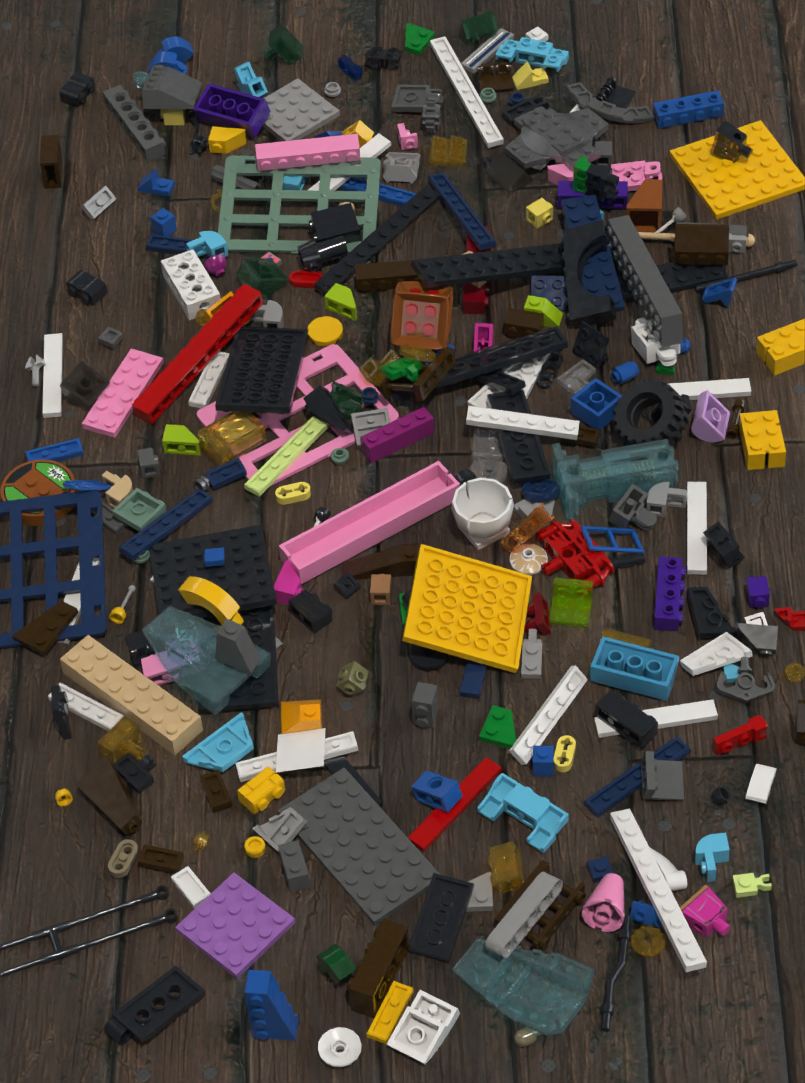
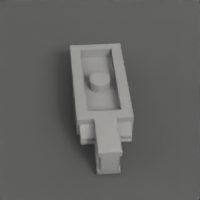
M529 629V638L524 639L522 643L521 678L541 679L542 643L541 639H537V629Z

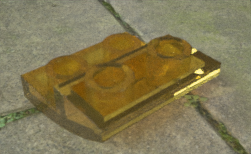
M433 135L429 163L441 166L464 165L466 161L467 139L451 135L450 139H445Z

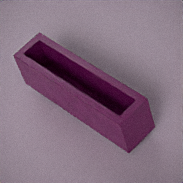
M422 407L361 436V452L370 463L386 457L434 434V418L425 407Z

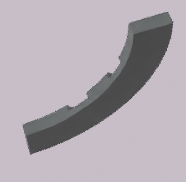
M581 82L566 85V92L577 104L584 109L589 108L602 118L623 123H647L654 121L655 117L648 106L619 108L614 104L606 101L601 102L594 98V95Z

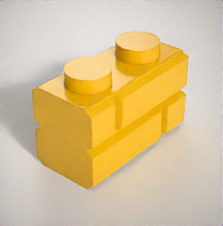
M268 766L237 790L238 800L253 814L263 811L273 799H278L283 795L285 791L284 780Z

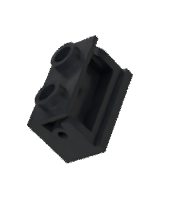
M719 521L703 532L710 547L729 569L745 558L739 551L740 546Z

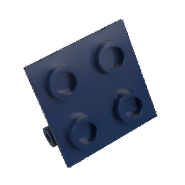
M531 276V296L546 298L559 310L566 311L567 292L564 285L567 282L566 277Z

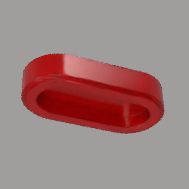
M294 271L289 275V283L293 287L316 289L314 287L315 282L323 274L320 272Z

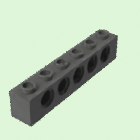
M121 85L103 91L105 106L145 160L148 162L165 155L164 148L166 143L164 139L159 137L156 128H152L150 120L144 117L143 111L138 109L135 100L130 98L128 91L124 90Z

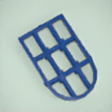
M97 480L63 481L64 487L76 490H109L112 485Z

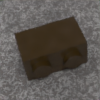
M513 308L508 309L504 320V336L520 338L543 331V313Z

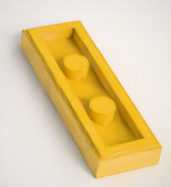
M393 981L367 1032V1038L387 1045L414 992L412 987Z

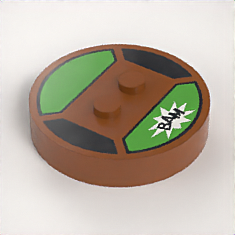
M45 459L28 461L15 467L4 478L1 485L2 501L77 492L76 489L63 486V481L75 480L72 472L59 462ZM74 506L57 508L56 521L65 517ZM44 510L22 513V524L43 526Z

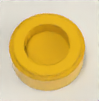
M250 837L244 844L245 852L249 857L258 858L265 853V842L260 837Z

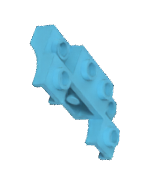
M521 37L520 41L506 39L496 53V60L500 57L509 59V62H512L516 56V62L525 64L528 62L529 65L543 67V69L547 67L555 68L556 72H559L561 67L568 62L569 51L554 49L553 43Z
M501 773L494 781L490 791L477 807V812L493 822L505 811L532 828L533 832L528 836L527 843L542 853L556 840V834L569 821L568 813L550 803L547 798L537 795L531 788L524 787L504 773Z

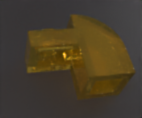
M391 349L380 361L370 357L359 368V371L367 382L375 386H381V382L386 377L381 372V366L397 361L401 357L395 350Z

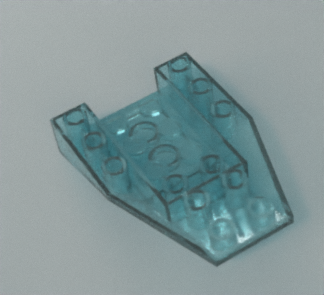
M169 606L144 627L142 632L170 678L216 715L229 703L230 694L251 675L257 678L270 667L271 653L253 644L260 657V661L253 673L248 675L215 659L217 633L221 626Z

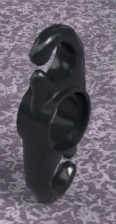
M557 354L548 356V360L542 365L537 377L538 386L542 388L551 386V382L558 376L562 365L561 356ZM551 359H557L558 361H556V362H551L550 360H551ZM553 369L554 372L547 373L545 372V370ZM549 380L548 383H542L541 381Z

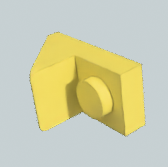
M528 62L512 77L517 90L549 83L545 70L543 68L532 70Z

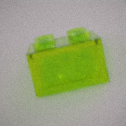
M554 578L549 622L588 626L593 599V581Z

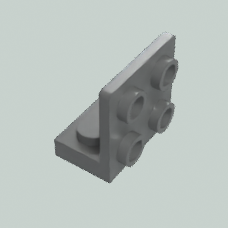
M645 751L641 760L642 798L682 801L684 799L682 762L654 759V751Z

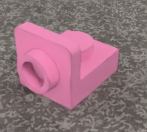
M404 123L397 124L401 150L418 148L417 133L409 134V130L405 129Z

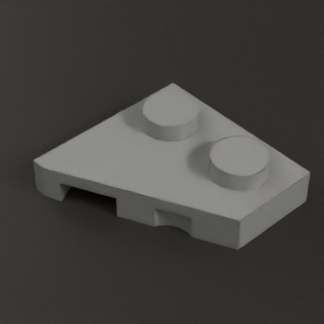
M290 807L282 811L280 815L269 818L267 823L261 826H254L253 830L279 852L278 845L292 842L307 823V820Z
M487 872L468 881L474 883V889L466 912L493 911L492 872Z

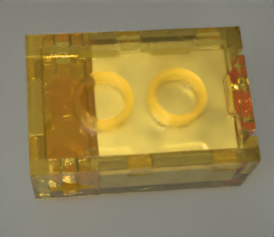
M232 411L198 431L200 447L219 466L244 455L267 441L265 426L251 412Z

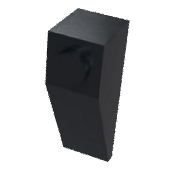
M320 385L303 398L306 402L305 407L310 414L317 415L349 434L354 433L327 388Z

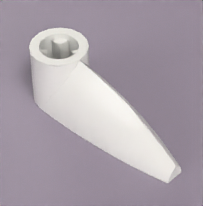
M650 848L671 891L686 889L687 877L683 870L678 871L667 858Z

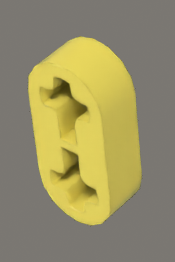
M298 482L281 486L275 491L276 501L282 505L305 501L311 496L310 485L306 482Z
M564 735L557 742L554 754V768L558 772H567L572 767L576 751V741L572 736ZM569 744L567 750H564V746ZM562 757L566 758L564 764H560Z

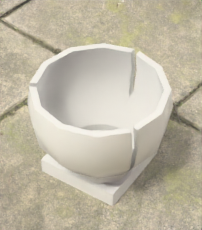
M477 478L467 481V484L464 482L456 489L451 507L458 528L477 550L510 534L508 525L514 503L508 487L494 479Z

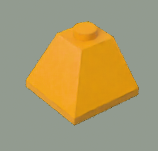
M321 699L281 702L282 734L322 729Z

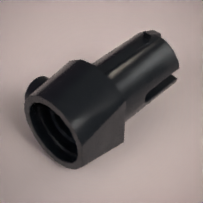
M342 235L318 243L313 239L297 247L304 270H310V272H316L319 268H322V263L341 258L348 254Z

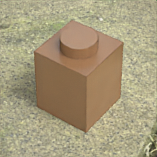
M371 574V605H391V575Z

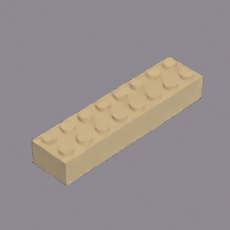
M87 635L60 658L62 671L66 676L112 710L122 714L127 721L173 755L179 753L203 731L200 715L91 636Z

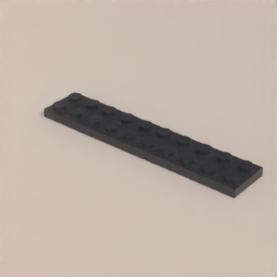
M562 243L423 258L412 260L411 267L426 288L564 272L565 262L562 257L564 248Z
M556 326L455 357L456 364L433 390L440 389L445 385L457 384L465 379H473L484 373L489 374L500 368H509L513 364L525 363L536 357H544L552 352H560L569 347L568 341L559 327ZM403 381L402 383L414 384L415 381ZM395 390L392 393L394 401L405 400L407 397L415 395L413 391Z

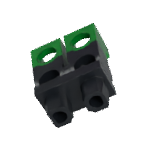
M584 156L579 158L573 170V191L585 195L596 194V198L603 202L606 198L615 200L619 193V189L616 188L619 183V176L613 175L612 168L610 167L605 168L602 165L589 163L588 158Z

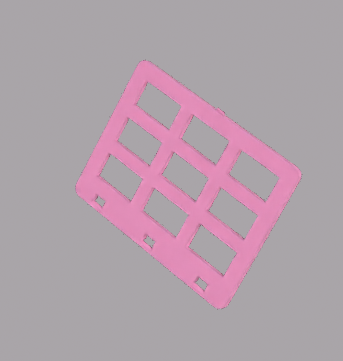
M329 345L303 358L296 388L304 397L314 390L307 383V379L338 365L346 376L324 386L331 395L353 384L361 392L367 387H372L379 394L378 401L372 404L376 410L388 408L390 423L399 419L398 412L384 399V396L338 345ZM319 356L322 357V359H319V360H317V361H315V362L313 361V359H315V358H317V357H319ZM304 397L292 402L290 414H262L256 412L261 417L256 420L259 423L260 429L263 430L269 427L277 439L247 454H242L243 451L240 450L232 455L215 438L214 430L221 426L220 422L240 412L216 411L215 401L197 411V418L231 460L239 457L247 471L245 477L249 480L258 471L253 463L277 452L301 428L299 427L288 432L279 421L305 409L306 402L303 399ZM361 397L339 408L343 415L347 417L371 404L363 403ZM327 422L328 426L338 437L307 453L304 452L272 485L327 457H331V452L336 448L345 449L355 444V434H349Z

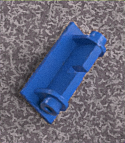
M641 900L639 902H632L631 920L665 930L652 905L643 903Z

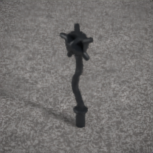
M187 109L186 116L194 122V139L190 142L192 147L190 154L192 155L195 151L200 154L206 148V142L209 138L204 139L203 133H200V136H198L199 122L195 118L196 114L193 109Z

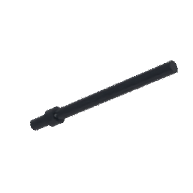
M796 259L787 262H776L772 266L696 285L695 291L696 293L705 291L707 286L734 277L739 282L773 272H784L785 269L796 267L798 264Z

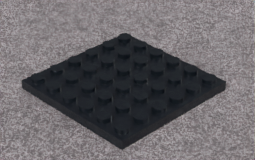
M261 525L155 543L149 548L161 625L214 616V614L202 606L187 604L178 589L189 576L203 578L219 586L239 605L240 608L237 611L277 604ZM224 547L225 565L205 567V549Z

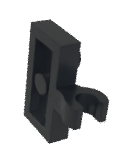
M127 753L114 763L119 775L138 793L154 782L153 776L147 772L156 766L153 762L154 758L150 754L145 755L137 762Z

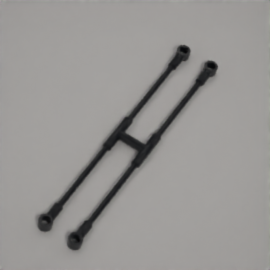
M160 885L155 891L141 895L140 898L72 921H65L32 932L31 935L0 945V950L33 939L38 940L49 936L54 952L40 956L36 960L0 971V977L40 963L44 964L79 952L81 949L149 926L153 927L165 922L169 924L175 923L178 919L176 910L167 909L163 915L154 917L150 921L80 945L75 944L62 949L57 935L58 932L70 929L71 926L142 902L147 903L155 899L166 900L169 896L168 888Z

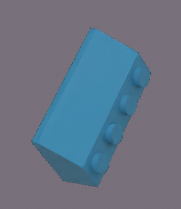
M602 636L590 666V681L667 701L673 687L679 656Z

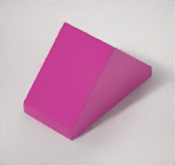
M475 323L474 352L493 346V324Z

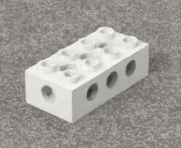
M193 249L161 260L163 276L189 320L205 315L204 311L221 299L219 291Z

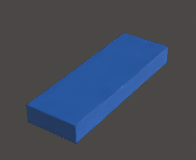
M79 438L25 451L28 461L45 459L59 462L84 455Z

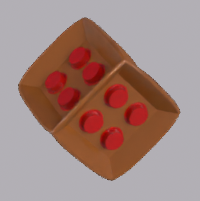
M399 282L395 288L392 308L391 344L416 349H445L449 342L448 335L451 327L453 287L426 288L423 282Z

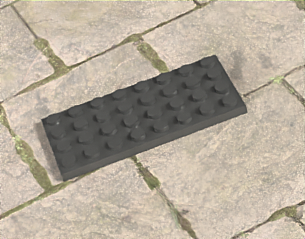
M345 767L277 810L278 815H280L282 811L291 807L307 820V823L296 836L374 926L428 891L433 873L440 874Z

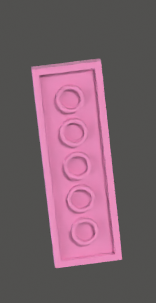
M130 349L82 422V428L116 438L133 411L132 404L134 400L150 385L164 363L163 358Z

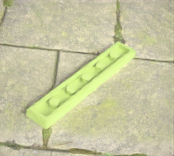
M316 416L309 419L244 484L245 489L260 497L329 428L328 423Z

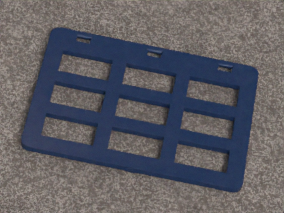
M88 490L0 502V516L10 514V545L0 546V558L10 557L11 588L0 590V602L11 601L12 633L0 634V649L24 646L14 641L12 635L24 627V599L46 596L47 611L58 603V595L80 592L81 624L69 625L56 642L65 641V639H82L87 635L91 637L104 635L107 631L101 493L98 490ZM77 506L78 536L56 539V509ZM44 510V541L22 543V513ZM97 510V517H91V511ZM79 549L80 580L58 582L57 551ZM45 553V584L23 587V555ZM99 558V565L93 566V559ZM101 607V615H95V608Z

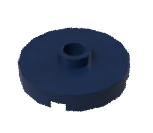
M552 479L538 480L533 483L532 481L526 482L522 486L523 497L532 502L549 501L555 499L560 493L559 485Z

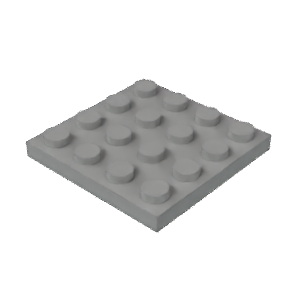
M297 78L264 98L271 112L262 126L281 142L300 140L339 117L340 111Z

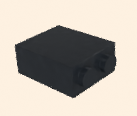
M351 203L310 213L311 220H309L310 230L315 232L313 238L316 243L341 235L344 237L346 244L361 240L360 228Z

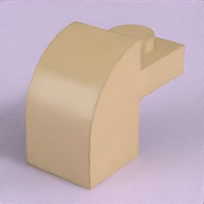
M108 471L102 474L103 483L112 485L105 494L107 504L114 509L133 492L131 480L127 475L120 479L119 476L113 475Z

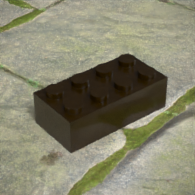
M383 919L380 926L377 925L374 931V939L372 943L369 942L367 944L365 957L358 962L356 967L357 973L354 978H350L347 985L351 1011L373 1019L375 1018L408 954L409 937L407 926L387 919Z

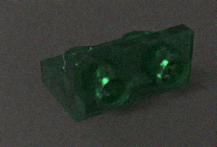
M333 381L330 393L345 418L352 421L351 414L359 413L364 408V396L358 391Z

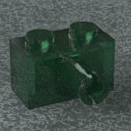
M283 24L270 31L268 43L270 47L263 51L267 59H271L278 54L290 65L302 58L303 45Z

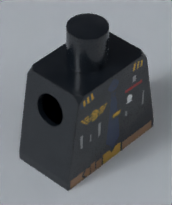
M724 120L716 131L710 153L734 162L740 155L749 158L753 149L745 145L747 135Z

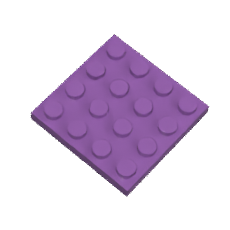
M232 873L184 918L175 929L179 935L238 979L296 922L293 916L237 874Z

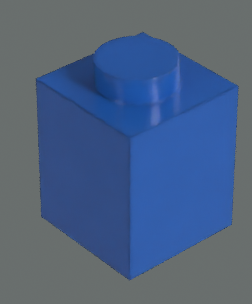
M162 208L150 217L152 230L155 234L169 237L177 231L175 216L166 209Z
M533 746V777H554L553 746Z

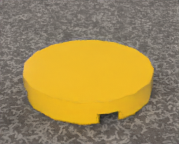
M318 317L308 325L309 340H312L318 346L335 344L343 336L342 323L333 317Z

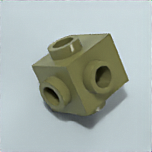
M353 661L341 667L336 686L349 696L360 693L366 687L369 671L356 661Z

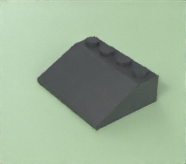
M155 65L152 67L142 89L144 109H194L203 83L171 67Z

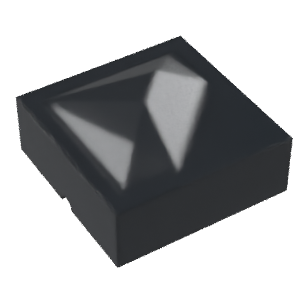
M349 572L333 584L345 599L361 587Z

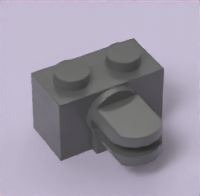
M632 484L613 509L608 521L618 528H627L632 522L643 530L650 531L657 521V516L644 508L648 493Z

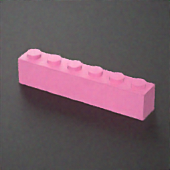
M358 134L255 144L258 171L360 161Z

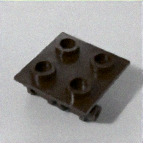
M491 63V68L489 64L478 66L477 72L481 91L484 88H492L494 91L514 89L511 63H499V67L498 63H496L495 68H493V63Z

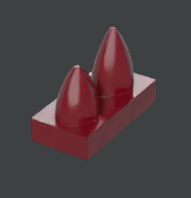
M540 592L533 594L534 601L528 605L526 615L535 617L525 623L524 631L529 632V629H537L544 636L551 634L548 602Z

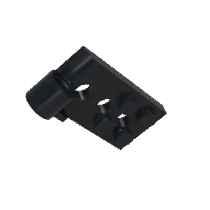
M175 965L116 1010L106 1022L104 1031L120 1045L127 1043L133 1035L141 1042L149 1040L205 996V990ZM178 990L180 993L178 995H171L169 992ZM156 1002L163 1003L164 1006L155 1007L153 1004H155ZM142 1014L148 1016L145 1020H140L137 1017Z

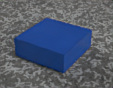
M224 547L205 549V567L225 565Z

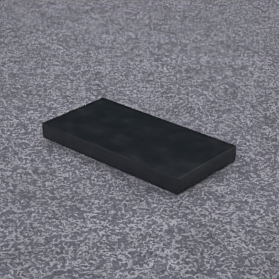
M433 873L408 953L450 963L472 896L474 883Z

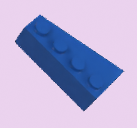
M248 970L245 997L252 1037L260 1040L279 1039L296 1041L299 1017L293 1013L292 1005L287 1004L284 992L279 991L280 986L271 971Z

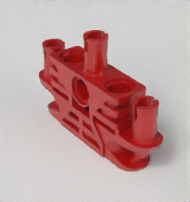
M569 519V523H559L555 520L550 521L549 526L536 532L537 539L541 543L544 542V549L552 558L551 561L541 565V570L543 574L545 573V576L561 568L575 586L579 585L580 590L585 593L598 585L603 587L608 574L612 575L614 573V567L603 551L589 550L582 534L581 526L574 519ZM590 537V539H591V541H592V543H593V546H598V545L593 541V539Z

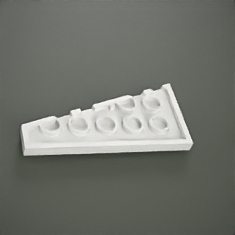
M550 353L544 357L530 359L525 363L513 364L509 368L502 369L500 372L524 380L526 387L523 390L527 399L541 371V367L548 359ZM485 385L467 401V406L489 408L487 394L501 393L503 391Z

